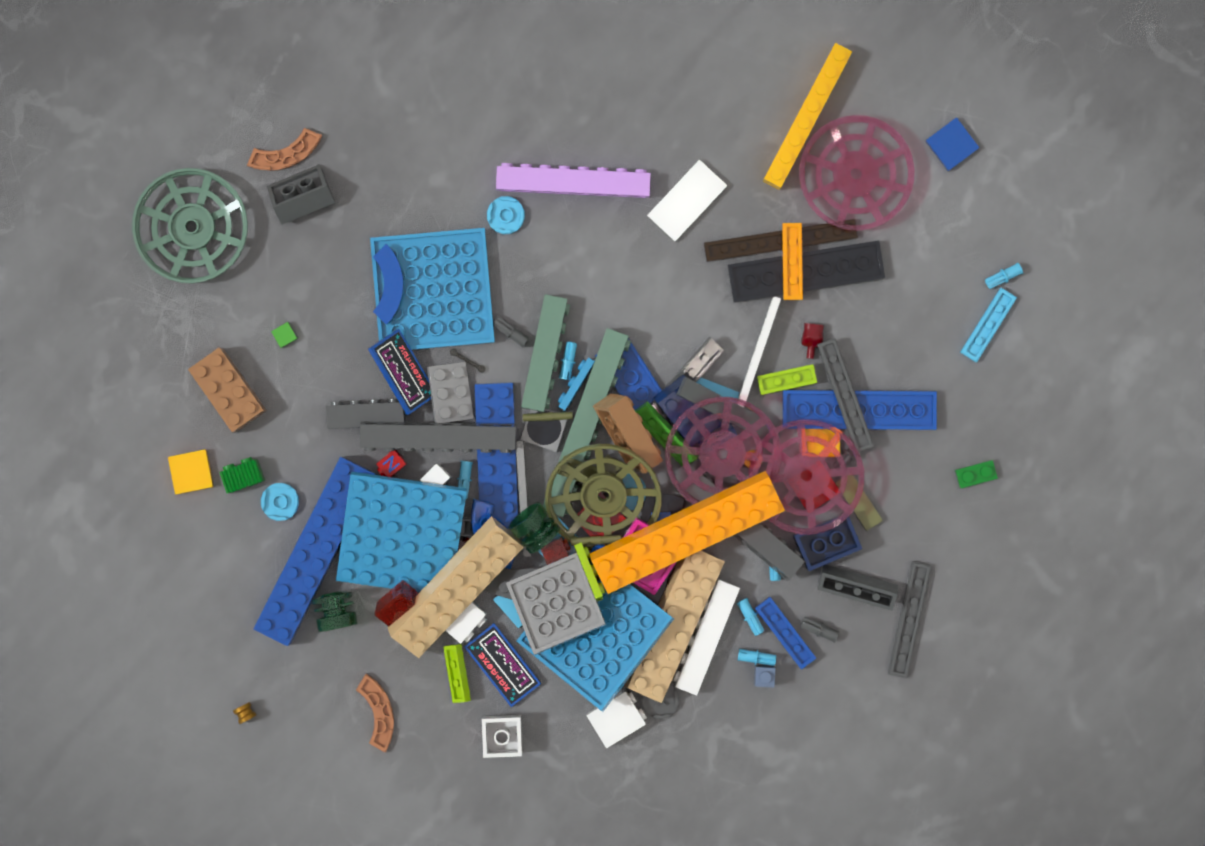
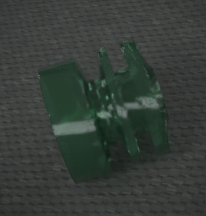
M536 502L524 509L508 526V529L516 538L524 536L521 544L526 546V550L530 554L545 547L560 531V526L554 523L553 518L545 519L548 512L540 502Z
M337 591L323 594L312 600V605L320 603L322 605L321 608L313 609L314 612H323L324 615L316 619L318 632L358 624L356 611H346V607L353 605L354 601H344V598L352 597V592Z

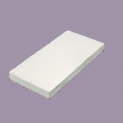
M698 160L647 216L675 242L727 185L701 160Z

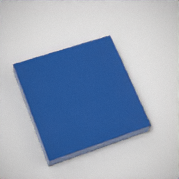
M957 117L925 141L947 171L979 149V146Z

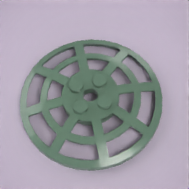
M184 168L165 173L147 186L135 206L132 232L139 254L152 270L169 280L194 284L218 277L236 262L246 243L248 219L242 199L227 181L206 170ZM184 175L204 176L201 188L183 187L178 189L173 178ZM211 181H217L224 186L236 201L226 206L217 195L209 191ZM166 182L171 193L167 194L160 201L156 209L144 206L152 192ZM199 193L197 203L185 204L181 194ZM207 196L213 199L221 209L210 213L204 208ZM174 198L178 208L171 215L163 213L162 209ZM238 208L240 209L243 222L241 240L231 237L232 222L230 212ZM141 213L153 217L151 230L154 240L146 244H142L139 230ZM223 216L226 221L225 234L215 231V220ZM159 219L168 222L169 234L160 238L158 234ZM191 221L197 225L196 230L193 232L187 230V224ZM212 238L222 241L220 247L212 255H209L206 245ZM174 241L180 246L177 257L170 254L163 245ZM228 244L238 247L231 260L216 271L213 260L222 254ZM158 248L167 259L174 262L171 272L168 273L157 266L148 256L147 251ZM199 249L203 258L197 261L184 260L188 250ZM206 265L209 275L197 278L178 276L182 266L196 267Z

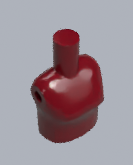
M804 323L801 344L808 347L806 358L814 359L815 348H818L817 344L823 342L824 325Z

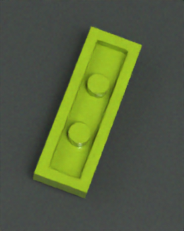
M811 364L757 376L760 394L764 395L817 383L814 365Z
M582 543L574 545L575 552L578 554L597 602L603 600L602 594L605 593L601 582L597 583L595 576L598 573L594 565L589 563L588 558L591 557L588 548H583Z
M462 645L443 646L452 702L471 701Z

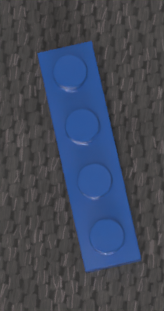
M770 596L755 607L756 611L801 670L816 659Z

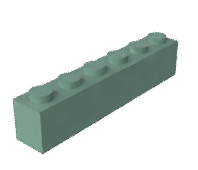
M546 294L544 296L521 406L523 409L543 413L545 409H549L551 398H548L549 390L553 391L555 379H551L553 371L557 372L559 360H555L557 352L561 353L563 343L559 341L560 335L565 334L567 324L563 320L565 315L568 316L570 304H567L568 300L566 298Z

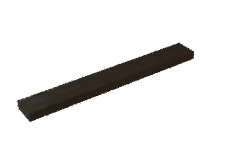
M855 219L802 227V247L858 238ZM782 230L705 242L706 262L781 251Z

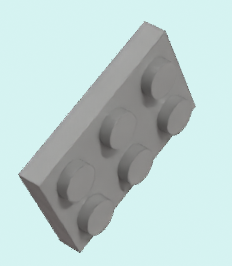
M466 362L427 367L435 423L474 419Z

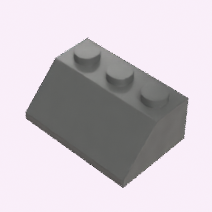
M320 164L267 186L273 209L281 225L335 203Z

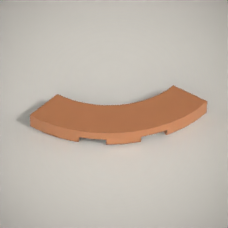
M304 128L300 136L284 149L263 151L254 148L247 166L264 171H276L292 167L303 161L315 150L322 135Z
M366 673L356 691L368 701L374 714V731L369 744L386 753L394 731L393 709L384 689L373 677Z

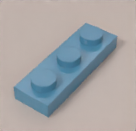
M589 357L587 360H582L578 367L580 372L577 377L573 376L568 383L569 390L567 393L563 392L558 400L560 403L559 408L564 411L568 409L592 370L594 360Z

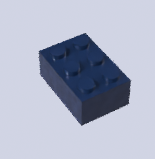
M682 375L653 399L684 440L692 447L719 426L721 422L716 415L676 395L685 377Z
M848 513L841 514L793 534V538L800 554L803 556L802 559L805 561L804 564L808 571L862 550Z

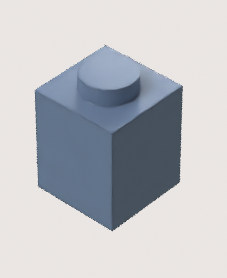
M755 665L754 686L774 688L776 668L774 666Z

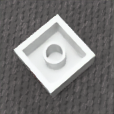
M521 715L482 717L483 758L522 756Z

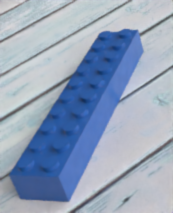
M345 457L339 458L253 628L287 647L291 645L341 546L351 472L377 475Z

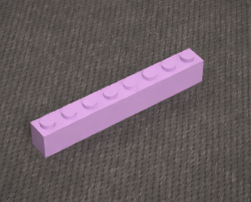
M501 163V166H497L496 190L504 192L649 198L651 173H647V170L635 169V172H628V169L624 168L608 171V168L598 167L597 170H589V167L581 166L578 167V170L570 169V166H559V169L551 168V165H540V168H532L531 164H521L520 167H513L512 163Z

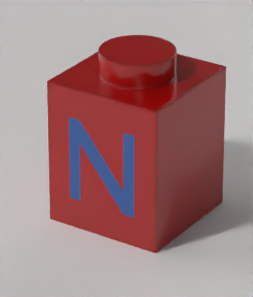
M395 449V451H391L376 464L379 467L377 471L381 476L393 477L407 465V462Z

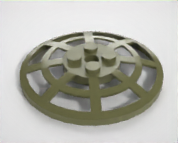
M594 444L576 449L566 455L556 465L547 482L545 505L552 525L560 535L571 543V538H578L575 536V533L581 526L591 531L604 532V536H612L613 531L628 526L636 517L639 518L638 515L643 507L644 496L656 497L654 511L647 524L656 523L661 509V488L651 466L635 452L612 444ZM602 449L621 451L634 458L625 464L616 459L604 458ZM595 450L596 458L587 460L576 468L566 463L579 453ZM604 463L614 464L622 469L614 475L605 472ZM639 463L649 472L655 489L643 488L640 477L633 470ZM597 465V473L590 477L580 472L587 466ZM561 469L569 474L564 485L563 495L552 497L553 482ZM629 473L635 480L637 488H626L622 479ZM574 477L583 483L581 492L569 493ZM605 491L609 494V497L602 499L598 494ZM627 496H638L637 505L633 512L625 506ZM581 500L585 508L584 511L577 515L570 501ZM564 502L567 512L575 521L568 530L557 518L553 509L554 504ZM619 512L627 517L620 523L611 525L610 517ZM590 515L601 517L603 519V526L591 524L586 519ZM583 545V548L587 547L591 551L595 545Z

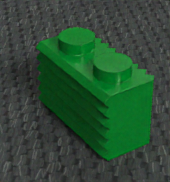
M252 457L241 460L242 464L234 466L233 463L223 467L224 471L219 473L227 494L265 481L258 459L253 460Z

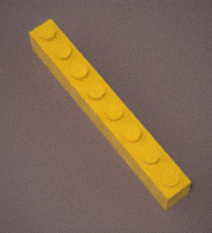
M837 43L834 44L762 182L780 190L852 51Z

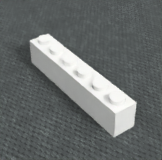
M717 579L710 599L704 607V614L695 627L697 628L696 634L691 636L688 646H690L689 651L682 656L680 663L683 666L681 671L677 670L673 681L676 682V688L697 696L739 592V587Z

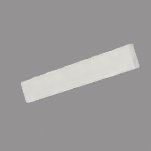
M773 297L736 403L743 408L781 300L778 297Z

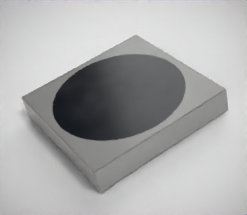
M545 409L544 412H556V411H553V410H550V409ZM530 410L529 414H531V413H543V412H538V411ZM567 420L526 421L520 440L557 452Z

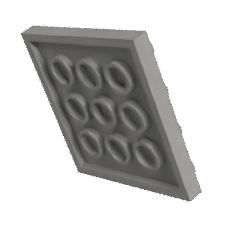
M577 553L506 583L534 655L606 625Z

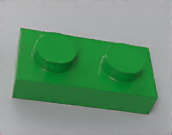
M993 460L955 470L960 489L998 479Z

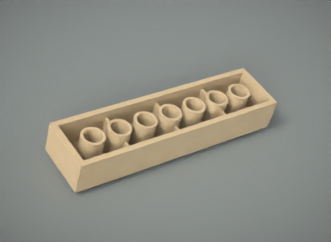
M491 516L388 625L387 628L391 638L420 658L524 548L520 539Z
M698 551L677 561L658 604L674 620L624 684L626 688L662 703L725 561L703 551Z

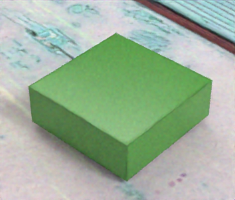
M289 322L271 331L280 348L298 339Z

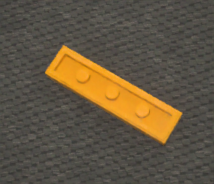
M782 223L783 300H803L802 223Z

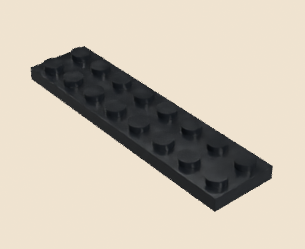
M879 240L802 253L803 292L885 279ZM783 256L727 265L733 303L783 295Z

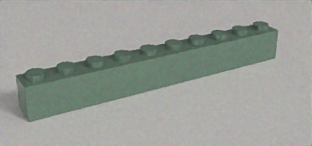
M606 329L559 462L564 456L576 449L590 445L591 441H596L599 432L596 431L598 423L602 424L593 405L608 396L611 387L615 388L618 377L615 376L617 369H622L625 360L622 358L624 351L628 352L631 341L628 340V335ZM592 450L579 453L572 458L584 462L585 459L589 460ZM559 474L556 475L552 486V497L563 495L567 477ZM572 480L569 493L578 491L579 485H576V480ZM544 501L543 506H542V510L547 511L546 505H545V501ZM564 502L553 505L556 515L564 517L565 513L569 515Z

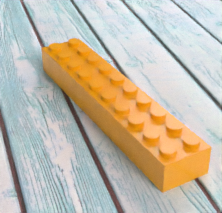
M764 471L590 553L591 561L609 594L785 510L767 472Z

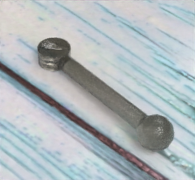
M456 349L450 350L451 356H457L477 368L480 373L485 371V366L474 363L457 353Z

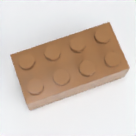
M217 348L188 369L232 433L238 432L267 411L223 348Z
M609 394L593 405L594 410L615 445L635 452L651 468H654L663 461L660 456V449L653 444L651 440L652 435L644 428L643 420L633 409L634 404L628 396ZM619 451L625 464L634 458ZM641 463L633 468L635 472L644 474L648 472Z

